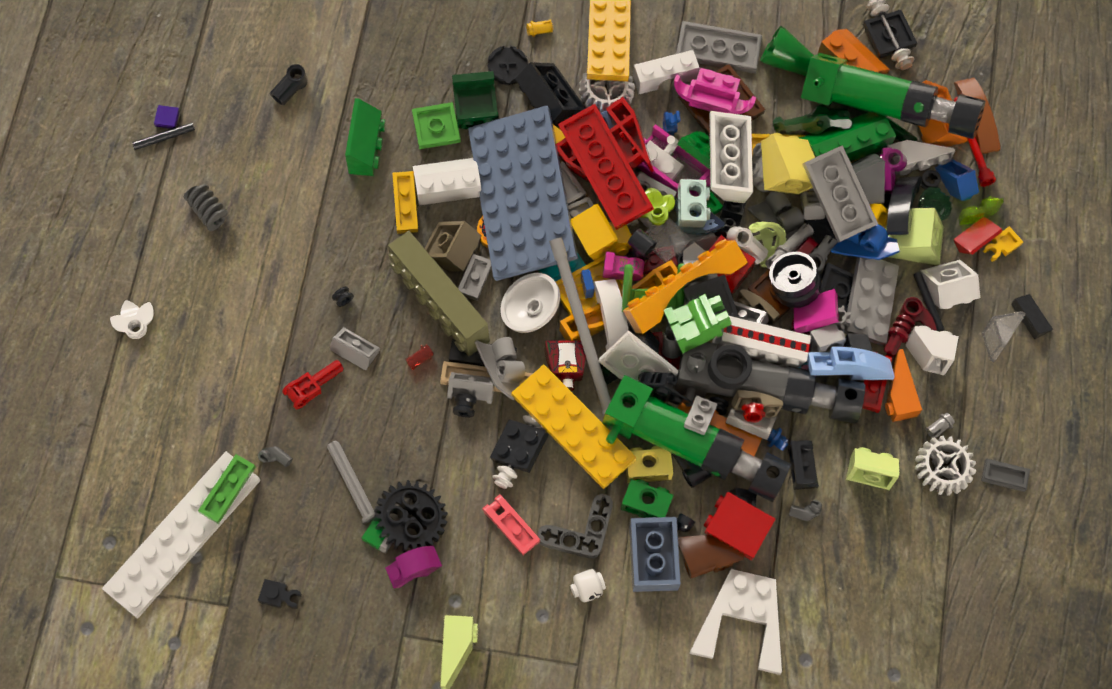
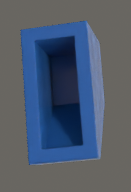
M953 159L947 164L935 167L951 196L965 201L979 193L975 170Z

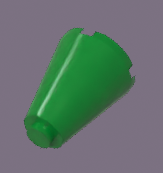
M779 26L772 36L773 39L766 46L760 59L761 62L806 76L810 59L815 55L785 27Z

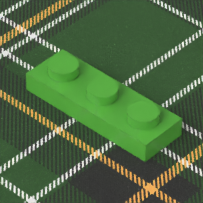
M235 454L198 512L219 524L256 466Z

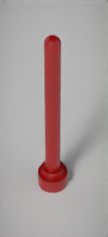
M976 137L974 139L967 138L979 169L977 179L980 186L985 187L995 183L996 177L994 172L987 168Z

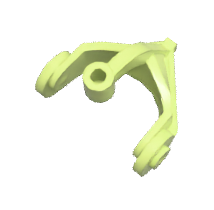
M756 222L749 226V230L752 233L760 232L759 235L754 237L758 241L762 240L764 247L768 250V256L760 262V267H767L765 261L776 252L775 250L779 245H783L786 242V232L784 228L775 222ZM776 236L775 246H772L773 237Z

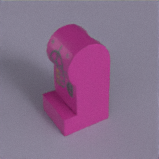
M606 252L602 278L624 280V266L630 264L633 266L632 281H640L643 279L644 261L640 258H627L616 256L613 252Z

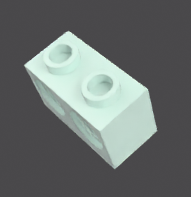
M680 179L678 184V227L704 228L706 221L710 220V208H707L706 200L710 198V188L706 187V180ZM689 191H697L699 196L694 197ZM689 211H697L699 216L693 217Z

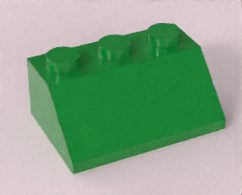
M359 98L354 100L345 153L349 174L374 176L375 169L379 168L380 157L377 156L378 150H382L383 138H380L381 132L385 131L386 119L382 118L381 110Z

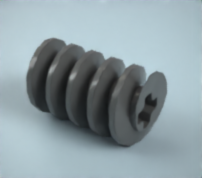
M207 184L191 187L184 193V199L192 207L193 211L197 213L198 218L202 220V223L206 225L209 231L218 229L225 221V217L228 214L227 209H223V204L218 203L217 197H213L214 193L209 190Z

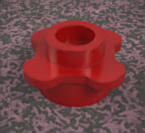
M760 403L742 405L745 420L752 423L761 421L765 417L764 405Z

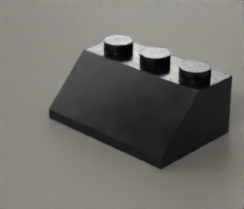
M530 62L515 78L520 85V90L527 95L534 109L548 105L552 123L555 126H559V123L586 109L554 63Z

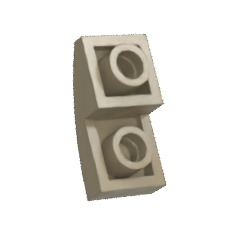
M742 289L739 291L738 303L767 312L769 320L767 324L769 326L777 323L780 314L767 301L748 290Z
M737 390L731 402L733 410H742V405L763 404L765 418L777 417L783 406V401L778 398L746 390Z

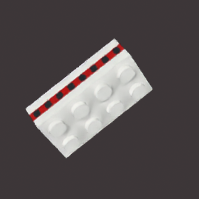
M729 316L732 325L721 329L723 336L719 338L716 336L712 343L717 344L716 350L727 344L737 345L743 348L753 360L798 368L807 361L811 336Z

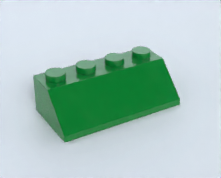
M869 112L852 118V126L849 129L832 126L825 129L819 135L812 133L799 139L808 140L815 157L843 145L850 162L887 148L888 145L893 144L896 134L886 117Z

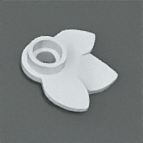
M125 300L121 308V315L111 317V324L115 330L126 332L128 337L140 339L146 334L147 325L154 317L153 306L150 302H147L139 308L134 303ZM135 327H140V330L133 332Z

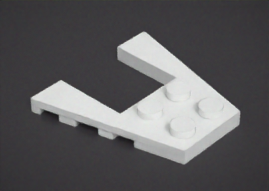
M731 569L690 654L713 659L721 616L725 615L766 625L758 670L781 675L782 665L776 579Z

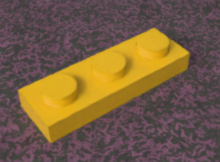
M414 171L392 173L397 234L406 233L407 231L411 233L418 232Z

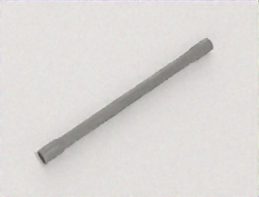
M562 237L549 241L561 274L604 417L611 402L567 260Z

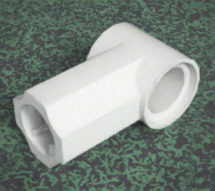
M735 226L727 232V239L729 241L735 240L739 248L756 259L755 265H758L768 256V250L753 236L748 228ZM741 232L742 239L738 241L737 237L738 234Z

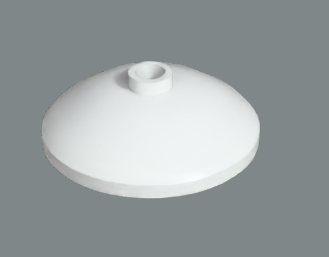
M531 273L516 280L508 288L501 302V317L504 323L511 330L519 333L533 332L547 324L556 313L560 302V290L557 283L550 276L543 273Z

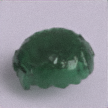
M930 187L922 192L918 208H935L940 220L943 221L951 213V197L941 192L940 188Z

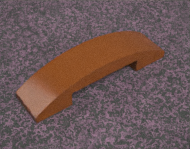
M975 78L955 81L954 86L958 96L963 94L985 100L982 119L975 136L981 153L987 154L1000 151V141L994 116L981 86Z

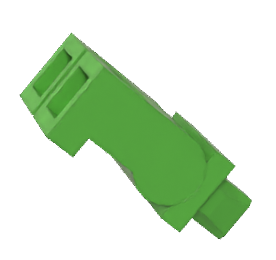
M706 294L699 296L700 299H694L687 305L673 310L672 307L664 309L682 354L714 339L716 336L717 338L723 336L721 329L732 325L727 311L717 315L714 314L725 309L719 295L707 299Z

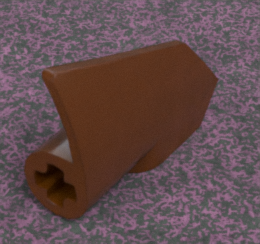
M711 535L678 537V546L683 554L684 566L690 579L711 571L716 573L726 570L734 563L742 561L745 556L743 553Z

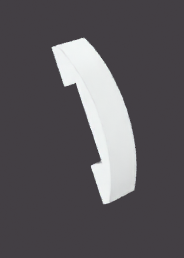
M615 279L593 282L597 303H600L607 339L606 351L629 331L627 318L624 312H622L621 293Z

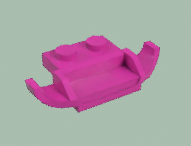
M700 68L697 80L692 79L690 85L683 83L680 75H676L674 79V87L678 95L688 101L689 106L706 111L741 114L749 111L755 104L756 97L754 96L746 101L739 99L740 93L737 92L740 79L730 75Z

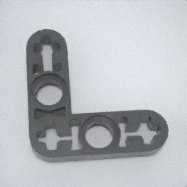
M599 494L594 498L584 534L552 525H544L538 531L539 543L550 549L593 559L598 557L602 550L612 511V499L606 494ZM601 500H604L609 507H604L601 516L598 515L599 505L596 503H601ZM593 521H600L604 527L601 531L595 532L591 529V523ZM550 531L552 537L558 538V533H560L559 545L556 544L557 539L549 538V541H545L542 534ZM565 537H574L576 544L573 547H566L563 543ZM580 539H583V545L588 546L593 542L595 547L598 548L594 549L592 553L588 552V547L582 546L581 550H577Z

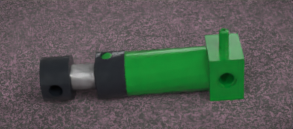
M818 53L811 57L801 95L802 99L828 106L836 102L900 119L903 122L925 128L931 119H935L949 124L948 133L974 139L977 134L985 107V100L963 94L958 96L956 102L939 98L937 96L938 87L847 65L846 59Z
M624 375L604 414L602 422L610 430L606 438L608 443L613 444L618 435L630 440L632 434L723 480L731 472L736 475L738 474V476L740 475V477L742 476L751 481L748 491L773 503L789 472L790 463L766 452L763 460H760L742 451L741 447L744 439L710 424L705 435L684 428L688 413L651 396L653 388Z

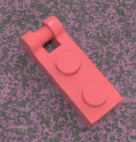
M499 494L494 498L495 501L492 504H487L482 510L524 556L540 542V538ZM500 508L503 509L504 512L498 516L496 511Z

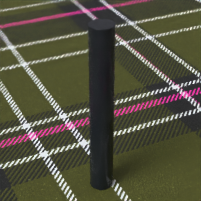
M189 123L134 141L132 145L134 150L194 131L195 129L193 123Z
M916 272L913 276L926 308L934 319L937 331H944L945 328L921 272Z

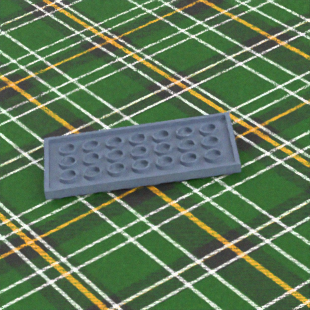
M548 105L468 128L473 159L477 162L481 183L479 195L493 278L498 281L557 265L549 241L561 237L566 249L568 262L578 259Z

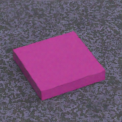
M835 289L820 293L816 300L807 306L794 308V330L797 333H804L839 322L838 299Z

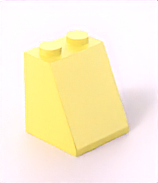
M773 133L761 141L764 190L800 194L813 188L802 165L804 162L815 158L808 140L799 139V136L785 137L780 133Z

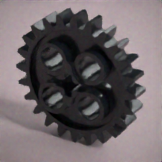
M407 480L405 486L399 481L396 488L392 485L389 486V493L383 491L382 498L377 500L379 506H376L374 509L377 515H375L373 521L380 522L376 525L375 529L383 530L379 537L387 536V545L394 542V550L400 545L402 546L403 553H405L408 547L413 550L417 547H424L425 544L433 546V541H439V535H443L445 531L442 527H445L447 521L443 518H446L448 512L441 511L446 504L438 503L441 495L434 497L435 489L428 492L427 484L420 488L419 481H416L414 486H411L410 481ZM404 498L412 499L414 501V504H407L404 501ZM421 513H428L431 519L423 518ZM390 514L398 515L400 520H392ZM412 514L414 517L409 519L407 516ZM413 528L417 535H410L407 529Z

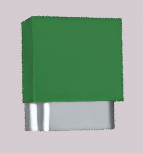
M372 521L362 536V541L386 554L393 542L387 545L388 537H379L383 530L375 529L376 525L380 522Z

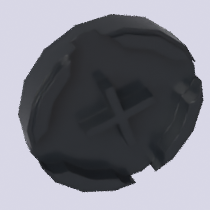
M502 46L492 51L488 57L487 68L488 71L494 72V81L500 84L511 85L517 83L515 78L528 65V60L524 52L517 47Z

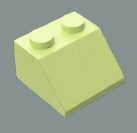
M855 448L850 457L846 480L887 490L892 488L899 478V459L893 458L888 453L877 454L867 448Z

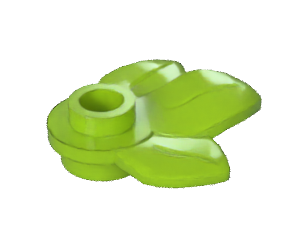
M648 188L645 193L654 210L640 218H648L656 226L663 225L669 217V212L675 206V199L672 194L662 196L661 192L657 189Z

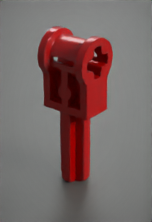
M335 360L313 376L307 372L297 380L286 385L282 393L290 398L296 410L301 409L309 401L321 394L320 386L344 370L343 365L340 361Z

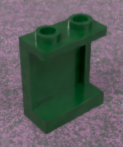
M493 71L452 75L458 129L468 130L470 127L499 119Z

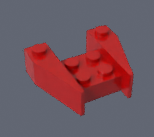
M622 96L606 108L610 119L615 124L610 131L631 168L634 169L644 162L652 173L654 169L639 121L634 110ZM566 138L556 144L558 154L572 172L589 182Z

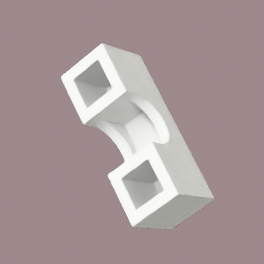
M691 50L635 64L633 80L638 94L658 90L659 85L663 81L675 78L676 75H680L683 83L690 82L692 79L697 80L700 67L694 51Z

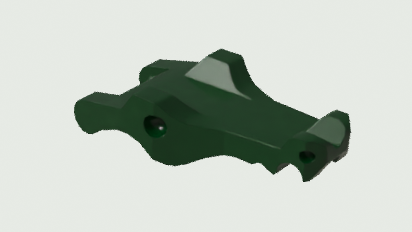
M825 104L817 105L811 113L787 120H783L782 117H776L773 120L775 132L779 133L780 130H785L787 134L791 131L804 130L819 135L825 129L832 126L849 129L852 126L849 110L829 109Z

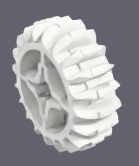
M587 73L583 74L579 84V94L581 95V101L585 102L586 108L596 104L601 113L606 111L607 107L622 96L629 105L631 104L635 85L632 83V76H629L628 82L608 80L596 82L598 80H588Z
M940 436L939 440L934 437L930 440V443L925 442L923 444L924 448L918 450L919 456L915 458V461L919 463L915 466V470L921 471L917 477L925 479L922 483L923 486L930 484V491L937 488L938 495H941L945 490L947 496L951 495L952 491L958 494L961 489H966L968 487L967 483L973 481L971 475L976 473V470L972 468L976 465V461L970 460L973 457V453L966 452L968 445L961 447V440L954 443L952 436L947 441L944 436ZM942 451H947L951 455L944 454ZM929 456L933 459L932 462L935 465L933 472L929 465ZM957 460H959L961 464V474L958 472L959 469L956 466ZM951 461L947 468L943 467L941 470H939L942 467V464H947ZM940 476H944V477L948 478L949 480H943V479H941V478H939V477H940Z

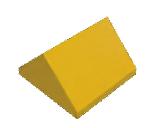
M599 204L593 205L571 219L572 227L586 252L594 261L606 255V252L618 240Z

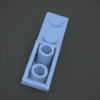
M831 347L830 352H808L807 363L810 375H850L851 380H890L895 377L890 359L872 351L850 347Z

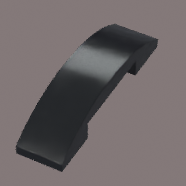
M921 176L900 177L897 179L889 203L887 235L909 234L912 223L911 210L915 193H919L922 181Z

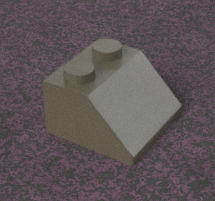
M465 221L438 222L425 250L439 267L448 271H464L482 235Z

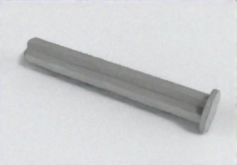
M333 441L328 444L327 448L363 517L362 523H369L373 521L377 513L374 512L340 443Z

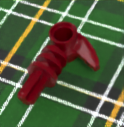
M909 297L905 300L899 315L896 317V321L893 323V327L889 328L888 335L890 338L884 348V352L887 355L895 356L901 344L908 342V334L911 333V328L914 327L916 322H921L924 326L931 328V330L937 331L933 317L918 298ZM907 307L913 308L915 313L909 312Z

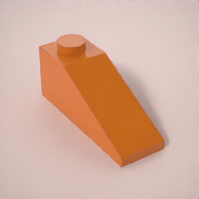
M900 349L894 357L893 372L895 377L890 379L885 403L886 413L888 416H891L892 422L918 417L922 411L904 351Z

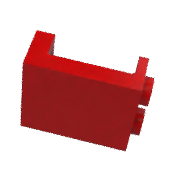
M727 492L725 497L720 495L714 506L717 508L715 515H709L703 526L707 529L704 534L715 537L743 553L744 557L752 561L773 525L775 518Z

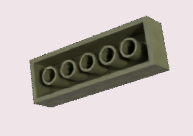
M407 231L388 244V257L392 262L390 264L392 270L397 275L401 274L404 278L403 282L409 290L413 289L416 292L415 296L420 304H426L431 317L435 321L439 320L441 322V327L448 337L452 336L456 340L454 343L460 352L465 351L468 356H471L478 351L475 344L476 340L485 344L490 342L487 322L410 231Z

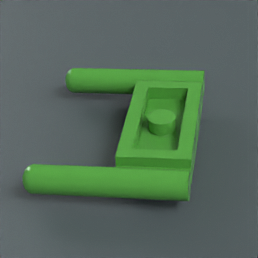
M630 264L624 266L622 312L628 307L627 304L635 298L641 299L646 295L645 291L648 290L632 289L633 266ZM685 264L678 265L677 274L681 272L680 268ZM685 285L672 297L666 309L672 307L674 310L684 306L685 293L683 288H685Z

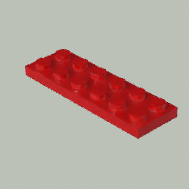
M596 104L558 124L616 230L654 210L653 205Z

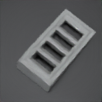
M812 188L800 193L804 219H824L825 213L816 193L808 192L814 191V189Z

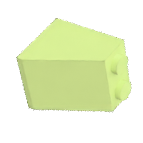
M912 208V223L909 234L888 235L897 239L900 250L899 253L889 257L940 265L944 226L935 208Z

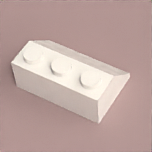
M473 158L413 166L419 206L480 197L481 183L477 162Z

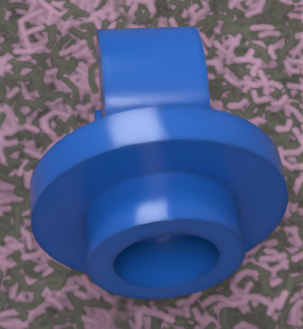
M781 428L771 430L767 439V446L769 448L775 445L778 449L784 451L787 447L789 439L781 435Z

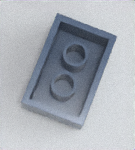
M676 517L631 518L629 533L633 592L678 591L681 583Z

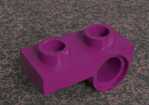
M883 148V155H880V157L885 160L884 192L892 194L896 183V172L902 171L906 167L907 158L898 149ZM894 156H900V161L897 164L892 165V158Z

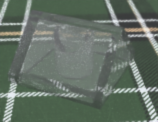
M1021 311L992 316L982 331L990 361L995 362L1026 313Z

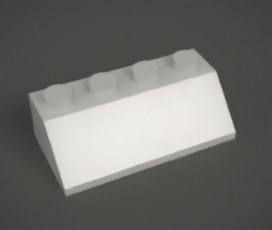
M710 111L711 190L724 201L745 203L753 193L751 116Z

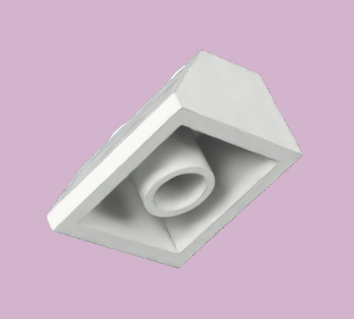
M961 260L920 270L934 304L940 309H949L953 305L970 303L980 298L978 274Z

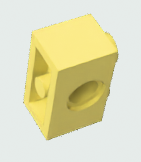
M654 446L649 450H643L640 447L630 449L637 458L626 469L627 483H630L631 479L635 481L636 479H641L646 482L672 480L673 465L670 452L658 446ZM651 460L654 466L646 467L643 461Z

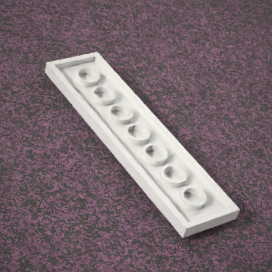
M227 451L103 586L102 589L137 619L261 481L254 473L251 474L219 524L198 512L199 508L233 459V456Z

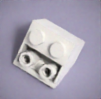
M915 326L905 346L922 370L945 375L954 362L959 336H955L948 331H934L927 326Z

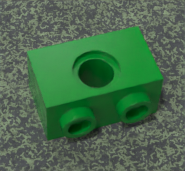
M631 479L621 505V510L642 518L666 517L673 494H670L669 490L662 487H651L644 480L636 479L635 481ZM649 496L654 502L652 504H645L642 498Z

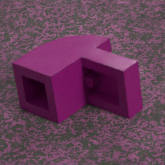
M424 546L399 555L395 558L396 561L385 569L393 588H400L414 578L427 577L442 567V564L434 546Z

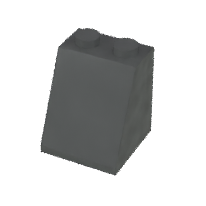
M871 153L852 162L851 165L869 204L884 203L885 160L876 153Z

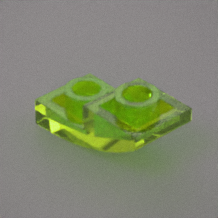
M988 197L981 201L978 208L975 206L966 207L958 217L959 225L976 223L982 217L989 218L994 215L1004 203L1003 198Z

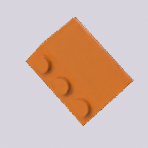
M848 29L835 30L821 42L818 53L846 59L847 65L887 74L890 71Z
M927 80L922 82L938 87L937 96L939 98L952 101L946 87ZM931 119L926 128L918 126L922 133L923 143L950 147L968 141L967 137L948 133L949 124L946 122Z

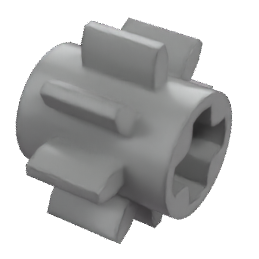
M844 306L838 308V319L842 321L835 323L838 330H842L843 333L846 326L851 327V321L848 320L851 317V312L846 313Z

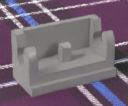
M451 372L447 398L452 399L456 394L464 393L475 396L477 400L487 401L488 404H491L493 401L494 383L491 377Z

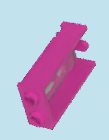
M655 124L652 135L648 139L644 138L646 145L649 141H652L664 150L669 144L667 137L671 135ZM677 146L670 155L684 165L674 180L654 166V172L651 173L644 162L636 166L652 179L676 191L677 198L680 179L706 180V187L711 185L710 169L680 146ZM689 191L692 196H699L697 191Z

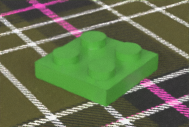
M453 102L412 109L419 149L460 143Z

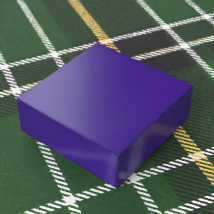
M158 105L154 120L155 127L176 128L180 113L179 108Z

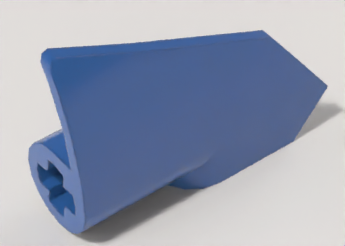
M877 224L838 242L831 249V252L880 260L897 254L900 250L897 239L889 237L887 230Z

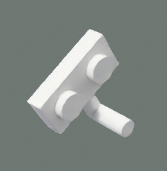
M668 136L667 142L669 144L664 150L652 141H649L646 146L652 165L674 180L684 167L683 164L670 156L678 146L679 141L674 136Z

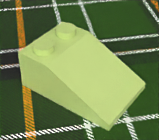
M445 615L441 689L451 688L473 649V643L478 641V624L473 623V617Z

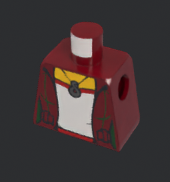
M581 340L545 341L544 352L548 369L570 391H574V381H581L584 373L586 355Z

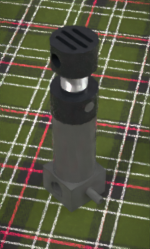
M706 342L681 354L677 383L674 390L692 401V403H684L686 406L691 407L696 396L704 398L706 392L734 398L737 390H746L767 394L782 400L783 406L781 410L807 414L809 406L813 405L828 408L829 419L856 424L859 420L864 402L865 383L837 378L833 387L815 382V375H810L809 370L751 359L752 371L746 383L733 390L723 389L711 380L708 373V363L714 351H716V343ZM689 355L706 360L705 367L701 372L696 373L695 367L693 372L689 371L687 367ZM725 355L718 360L717 368L723 376L735 379L742 374L743 366L737 358Z

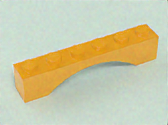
M721 240L715 244L716 248L714 250L703 252L697 257L698 260L696 262L685 264L680 268L681 272L676 275L671 274L662 280L663 284L646 290V295L641 299L635 298L631 300L623 312L635 333L643 334L660 323L664 309H666L672 297L688 282L707 274H732L748 262L735 240Z
M670 260L652 270L647 276L633 285L632 289L658 287L663 284L662 280L671 274L676 275L678 269ZM600 304L583 310L591 336L605 329ZM573 314L560 321L559 331L565 340H581Z

